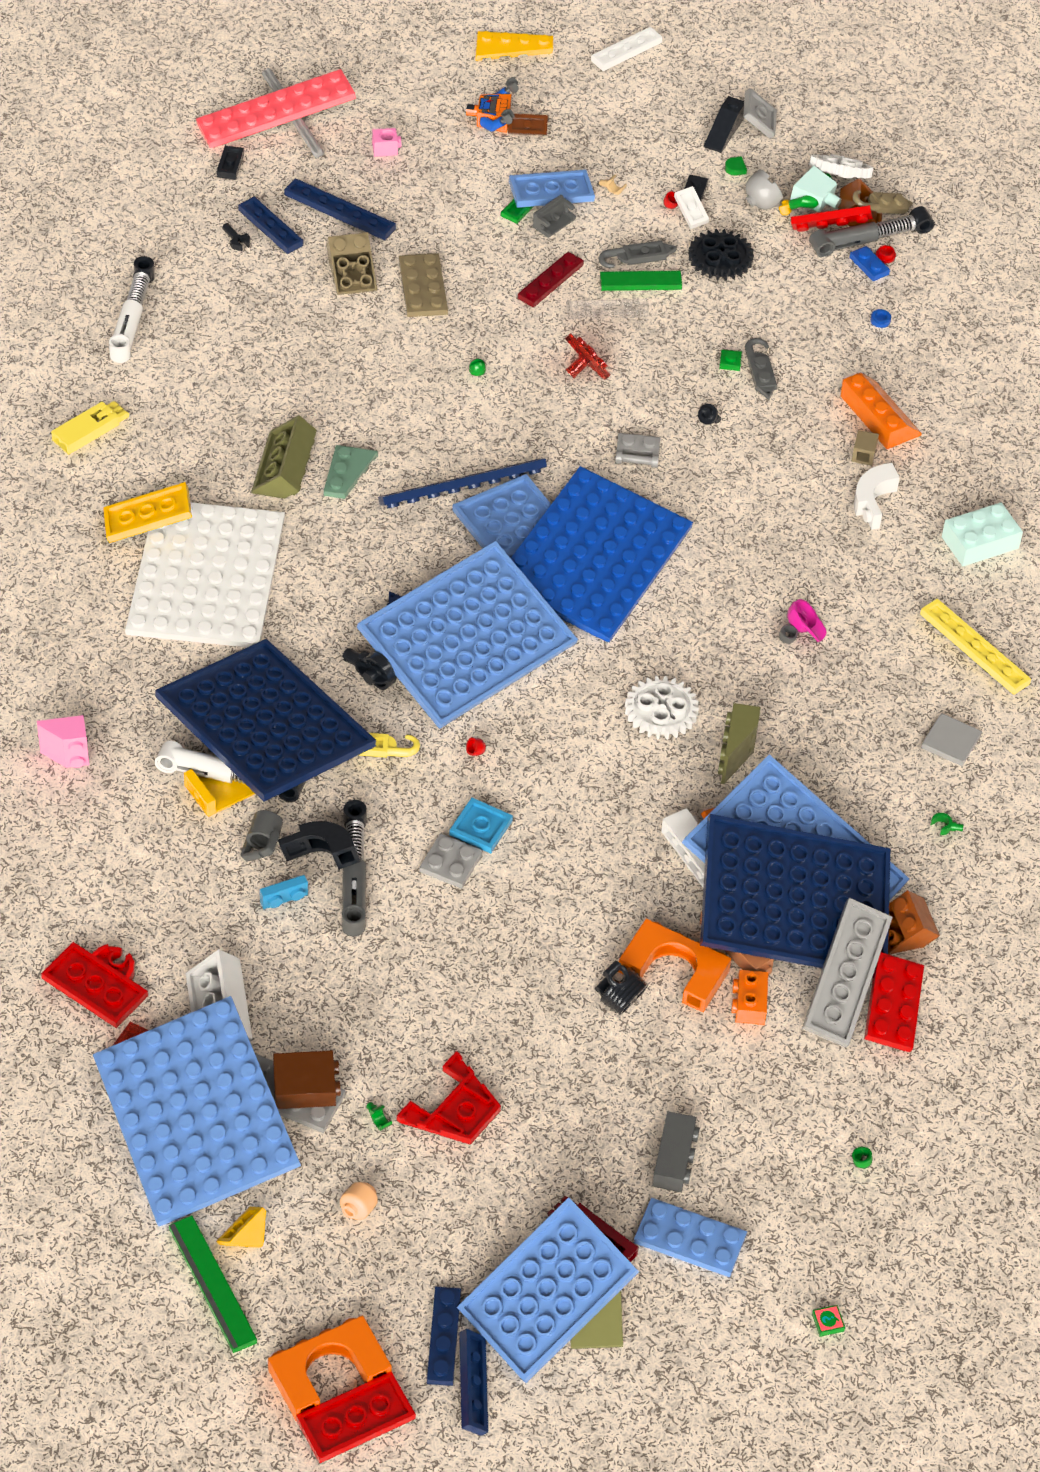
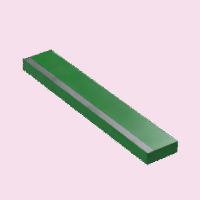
M193 1216L170 1224L169 1231L233 1354L257 1344V1338Z

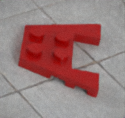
M456 1051L443 1065L442 1071L460 1084L432 1114L410 1101L397 1115V1122L471 1145L501 1112V1105L487 1087L479 1082L474 1075V1071L464 1063L462 1056Z

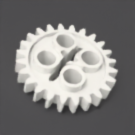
M813 154L809 163L811 167L815 166L824 173L850 179L853 177L871 178L873 173V167L864 164L863 161L830 154V156Z
M655 676V681H651L647 677L646 684L638 681V687L632 686V692H628L625 702V714L628 715V722L633 721V728L640 726L639 733L648 731V737L654 733L657 739L661 735L669 739V734L677 738L678 731L686 734V728L692 729V724L696 723L699 701L695 700V693L690 694L691 687L684 688V682L676 684V678L670 682L667 676L663 680H659L658 676Z

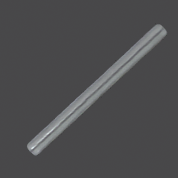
M271 68L263 70L262 75L273 92L283 89ZM303 118L293 120V124L314 157L319 158L323 156L324 151Z

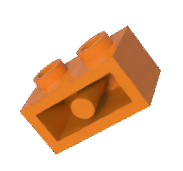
M739 969L738 979H733L732 993H737V999H732L731 1013H736L735 1022L764 1025L767 1013L768 972Z

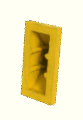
M250 1206L216 1242L219 1245L261 1248L264 1245L266 1210L263 1207Z

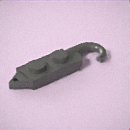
M662 240L624 245L621 248L604 250L600 253L598 259L599 263L607 268L615 267L614 264L605 261V258L617 256L621 262L627 265L667 260V257L677 250V246L665 244Z
M752 338L746 342L745 351L755 390L770 400L774 390L777 389L770 358L764 353L754 352L753 349L755 344H761L766 349L769 348V345L761 338Z

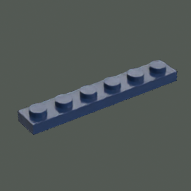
M296 178L284 189L285 196L364 232H368L384 241L396 230V223Z

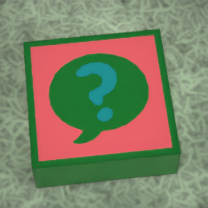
M838 1305L812 1311V1317L819 1337L845 1331V1325Z

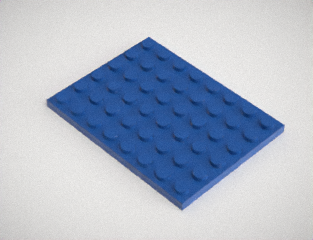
M580 466L513 554L511 560L562 620L606 642H610L691 530L693 522Z

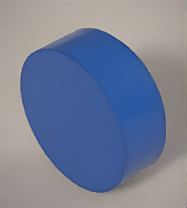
M877 309L872 312L870 321L875 327L885 328L891 323V314L886 310Z

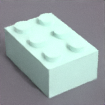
M1000 502L945 520L942 538L963 567L1018 549L1023 531L1003 503Z

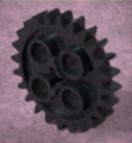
M715 229L714 233L707 230V235L701 232L700 237L695 236L694 241H691L688 260L691 261V266H695V271L702 270V276L709 274V279L716 276V280L723 277L725 281L730 276L734 280L735 275L742 277V273H747L748 268H751L754 249L751 248V243H746L747 238L740 239L741 234L734 236L733 231L728 234L725 229L722 232Z

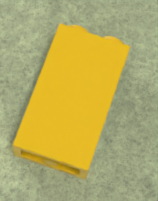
M192 769L184 772V786L208 817L255 794L242 782L239 783L233 780L232 783H227L202 776L198 777Z

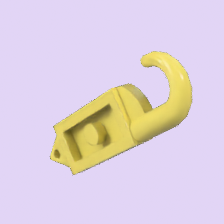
M369 733L376 739V747L359 756L410 757L419 751L420 743L416 737L406 735L405 738L411 740L413 746L411 748L397 747L395 739L389 736V734Z

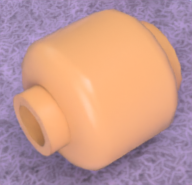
M366 1182L351 1184L340 1198V1206L343 1213L348 1218L355 1220L365 1219L378 1203L376 1190Z

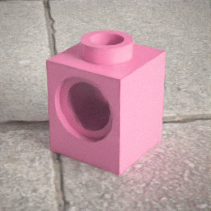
M396 128L372 129L374 157L398 155V148H401V136H397Z

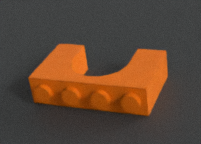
M645 919L620 957L619 962L626 968L632 967L640 977H643L651 963L659 957L674 955L687 960L694 968L695 973L684 989L682 1003L704 1013L729 973L732 958L722 952L700 946V942L691 940L679 932H674L658 922Z
M363 1315L358 1318H349L336 1328L325 1329L318 1336L309 1340L303 1339L294 1347L285 1351L279 1350L268 1358V1371L295 1421L297 1414L320 1404V1398L306 1373L311 1363L317 1358L335 1354L349 1359L355 1365L364 1383L391 1372V1364Z

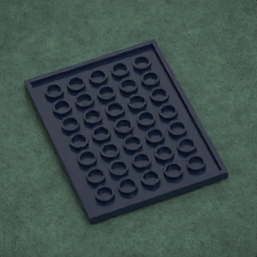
M267 639L155 690V697L263 802L376 747V739Z
M710 814L707 818L700 946L823 968L848 898L889 915L891 848ZM888 932L881 950L885 954H888Z

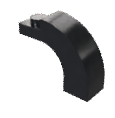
M314 821L298 825L300 832L278 839L286 861L312 852L322 851L333 856L338 870L361 862L348 831L332 822Z

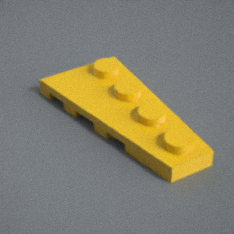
M478 31L476 61L488 57L499 59V56L508 55L510 57H518L520 54H527L528 56L549 54L553 51V36L489 31Z

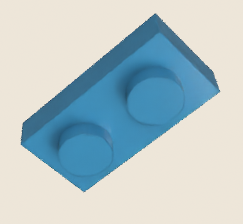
M305 875L260 889V903L263 910L270 907L276 908L282 903L291 900L298 901L307 896L308 881Z

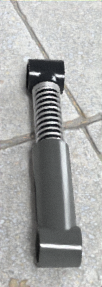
M919 206L914 208L906 217L903 216L880 223L872 221L829 232L819 229L810 235L809 242L819 257L831 255L836 250L875 242L880 237L890 236V234H899L900 232H909L910 230L917 231L919 234L928 233L934 228L935 222L927 209Z
M350 800L346 802L343 808V823L353 840L361 862L345 867L342 871V930L346 935L356 937L363 934L366 928V863L363 854L367 808L364 802L360 800ZM352 895H356V904H352Z

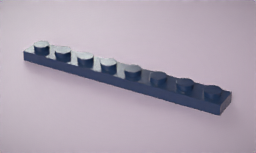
M539 458L379 496L378 500L379 504L386 505L387 509L400 506L399 502L407 500V504L420 501L419 497L423 496L431 499L439 497L440 492L448 491V494L460 492V487L468 486V489L481 487V482L488 481L489 484L501 482L503 477L508 476L509 480L518 478L524 472H528L529 475L541 472V468L547 467L545 458Z

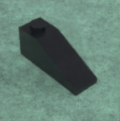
M730 96L726 98L704 143L705 148L719 153L723 152L744 120V101Z

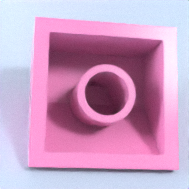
M83 715L37 721L40 753L66 768H79L89 765Z

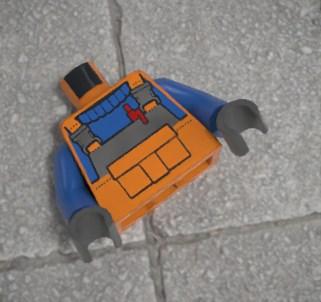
M511 77L506 81L507 88L503 87L497 93L480 95L479 105L467 104L466 116H476L477 127L485 128L490 132L501 131L507 133L508 125L512 123V118L515 116L511 110L512 94L510 92L516 93L519 90L518 81L515 77Z

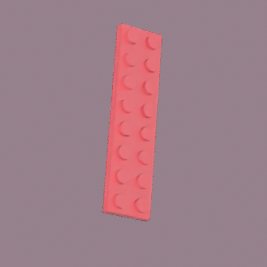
M339 69L196 118V122L209 147L213 148L356 99V96L343 71Z

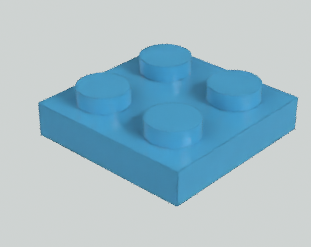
M471 798L451 827L449 836L491 854L512 823L513 815Z

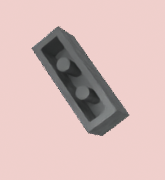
M667 1111L652 1187L682 1193L683 1185H689L691 1169H687V1165L694 1161L696 1148H691L692 1141H698L700 1127H695L697 1117Z

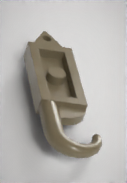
M860 190L853 193V200L858 207L870 205L871 210L877 213L905 214L913 204V202L907 200L899 193L873 192L867 198L868 203L861 201L858 197V194H861Z

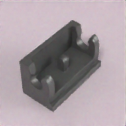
M559 195L533 213V228L546 237H551L576 219V215L568 210V208L570 210L575 209V206L566 200L563 195Z

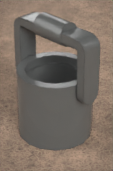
M267 810L255 812L240 854L245 861H253L273 854L283 826V820L279 815Z

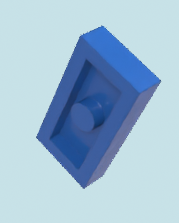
M867 246L850 252L849 258L872 281L889 275L890 269Z

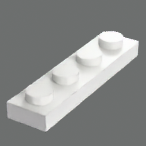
M649 27L593 54L591 61L602 71H605L662 43V36Z

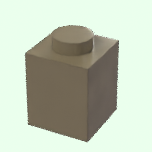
M858 430L851 462L872 466L879 434Z

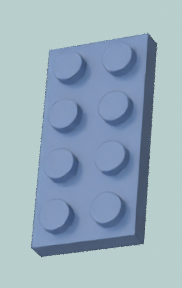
M587 170L509 175V184L517 208L545 206L559 195H563L571 203L594 202L595 199Z
M651 1198L633 1243L730 1277L745 1241L747 1231Z

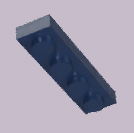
M255 196L238 204V211L286 254L303 246V239Z
M435 1286L427 1384L453 1386L459 1309L457 1306L460 1304L461 1288Z
M465 1329L459 1332L461 1428L483 1436L488 1433L486 1339L481 1334Z

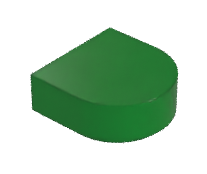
M742 156L726 160L725 171L733 176L747 174V168Z

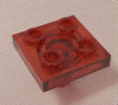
M570 333L565 338L579 356L565 369L574 379L587 366L591 367L604 380L611 375L606 370L608 365L598 357L596 351L580 336L576 338Z

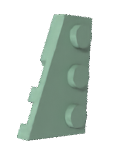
M336 445L324 487V496L345 499L358 483L361 475L368 470L371 462L375 461L378 457V451Z

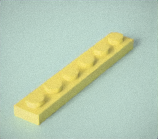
M936 599L921 609L920 615L1013 695L1030 684L1031 678L940 600Z

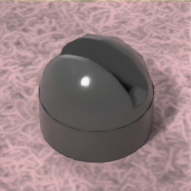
M789 624L784 625L779 632L780 640L786 644L793 643L798 636V630Z

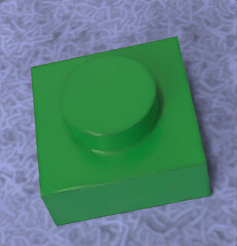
M721 349L719 369L740 371L742 351Z

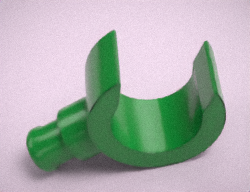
M936 813L932 817L930 825L936 822H944L947 825L941 828L940 835H946L950 831H963L964 824L952 822V818L946 813Z
M369 1102L366 1105L371 1119L378 1130L381 1131L392 1125V1121H388L384 1116V1105L377 1106L373 1102Z

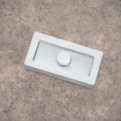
M693 186L675 192L674 198L690 229L709 222V217Z

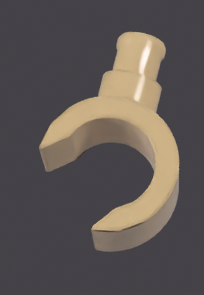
M613 175L609 180L601 179L599 181L600 186L607 187L609 192L616 195L621 194L627 186L625 183L622 187H618L614 183L617 175Z

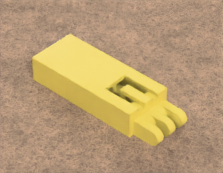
M116 401L108 405L100 402L52 430V440L69 455L117 427L119 422L129 417V413L119 406Z

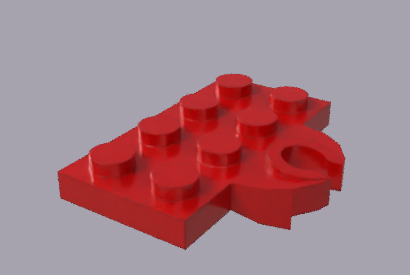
M72 942L41 973L44 981L115 1028L148 997V991L132 981L135 974V961L130 953L127 954L123 963L115 964L113 961L120 958L123 954L122 948L108 946V944L99 947L91 954L75 942Z

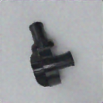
M347 648L342 655L343 660L354 665L356 671L368 685H375L380 690H386L396 682L397 676L394 669L383 654L376 651L358 653L352 648Z

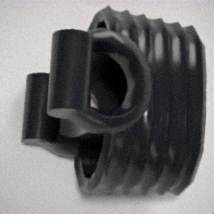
M615 960L603 972L605 978L595 987V990L601 996L600 1002L610 1007L618 1015H622L643 994L648 987V983L632 967L626 968ZM619 970L624 975L620 982L612 978Z

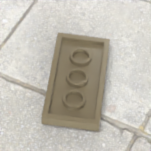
M439 253L400 255L399 267L407 317L448 315Z

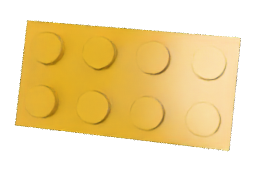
M186 482L103 507L106 538L109 543L192 518L189 489Z

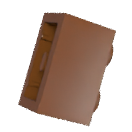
M907 890L889 903V915L892 916L888 932L889 955L924 948L940 936L923 897Z

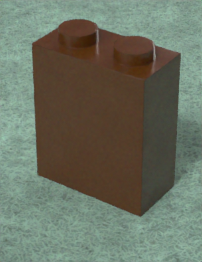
M333 1050L273 1053L275 1103L278 1109L336 1106V1096H341L340 1081H335V1075H339V1060H334Z

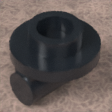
M704 404L700 407L698 419L701 423L711 425L721 421L718 410L714 405Z

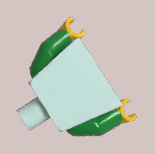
M813 166L793 186L790 201H782V206H779L780 213L788 215L793 209L800 207L810 208L819 212L826 205L836 209L842 200L834 195L837 183L829 173H823Z

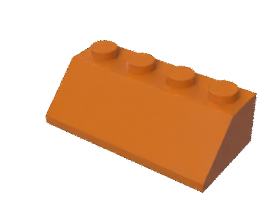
M861 372L843 379L840 396L872 433L879 434L878 440L886 449L922 435L919 429L874 379Z

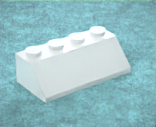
M218 949L186 973L191 1012L231 996L248 1038L251 1041L252 1033L240 958Z

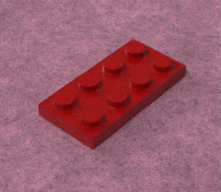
M880 953L873 973L865 1040L902 1051L911 1052L913 1050L924 965Z
M392 1371L296 1415V1421L319 1463L325 1462L416 1419V1414Z

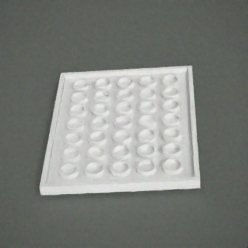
M190 502L192 518L148 531L125 629L126 635L239 647L254 645L261 641L285 512Z

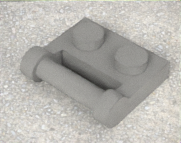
M619 433L615 464L626 462L651 465V467L657 468L661 437Z

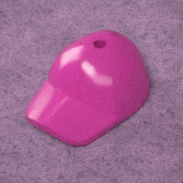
M798 599L790 605L787 611L790 625L794 626L799 633L809 632L817 642L822 641L826 636V628L818 618L813 607L803 599Z

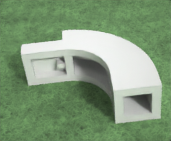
M893 463L871 468L862 475L856 487L854 498L856 516L863 515L864 521L869 523L871 530L880 528L882 513L875 498L882 494L897 492L899 475Z

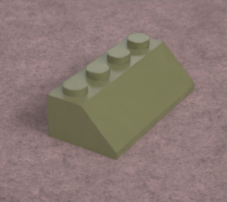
M300 415L269 432L251 493L285 499L291 495H296L300 491L302 478L306 473L305 468L310 459V451L315 442L314 438L317 431Z

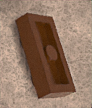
M514 114L512 123L508 125V134L547 136L548 115Z

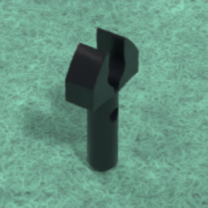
M228 223L223 224L222 229L232 239L230 240L232 249L242 251L240 243H244L248 248L250 247V236L247 233L239 235Z

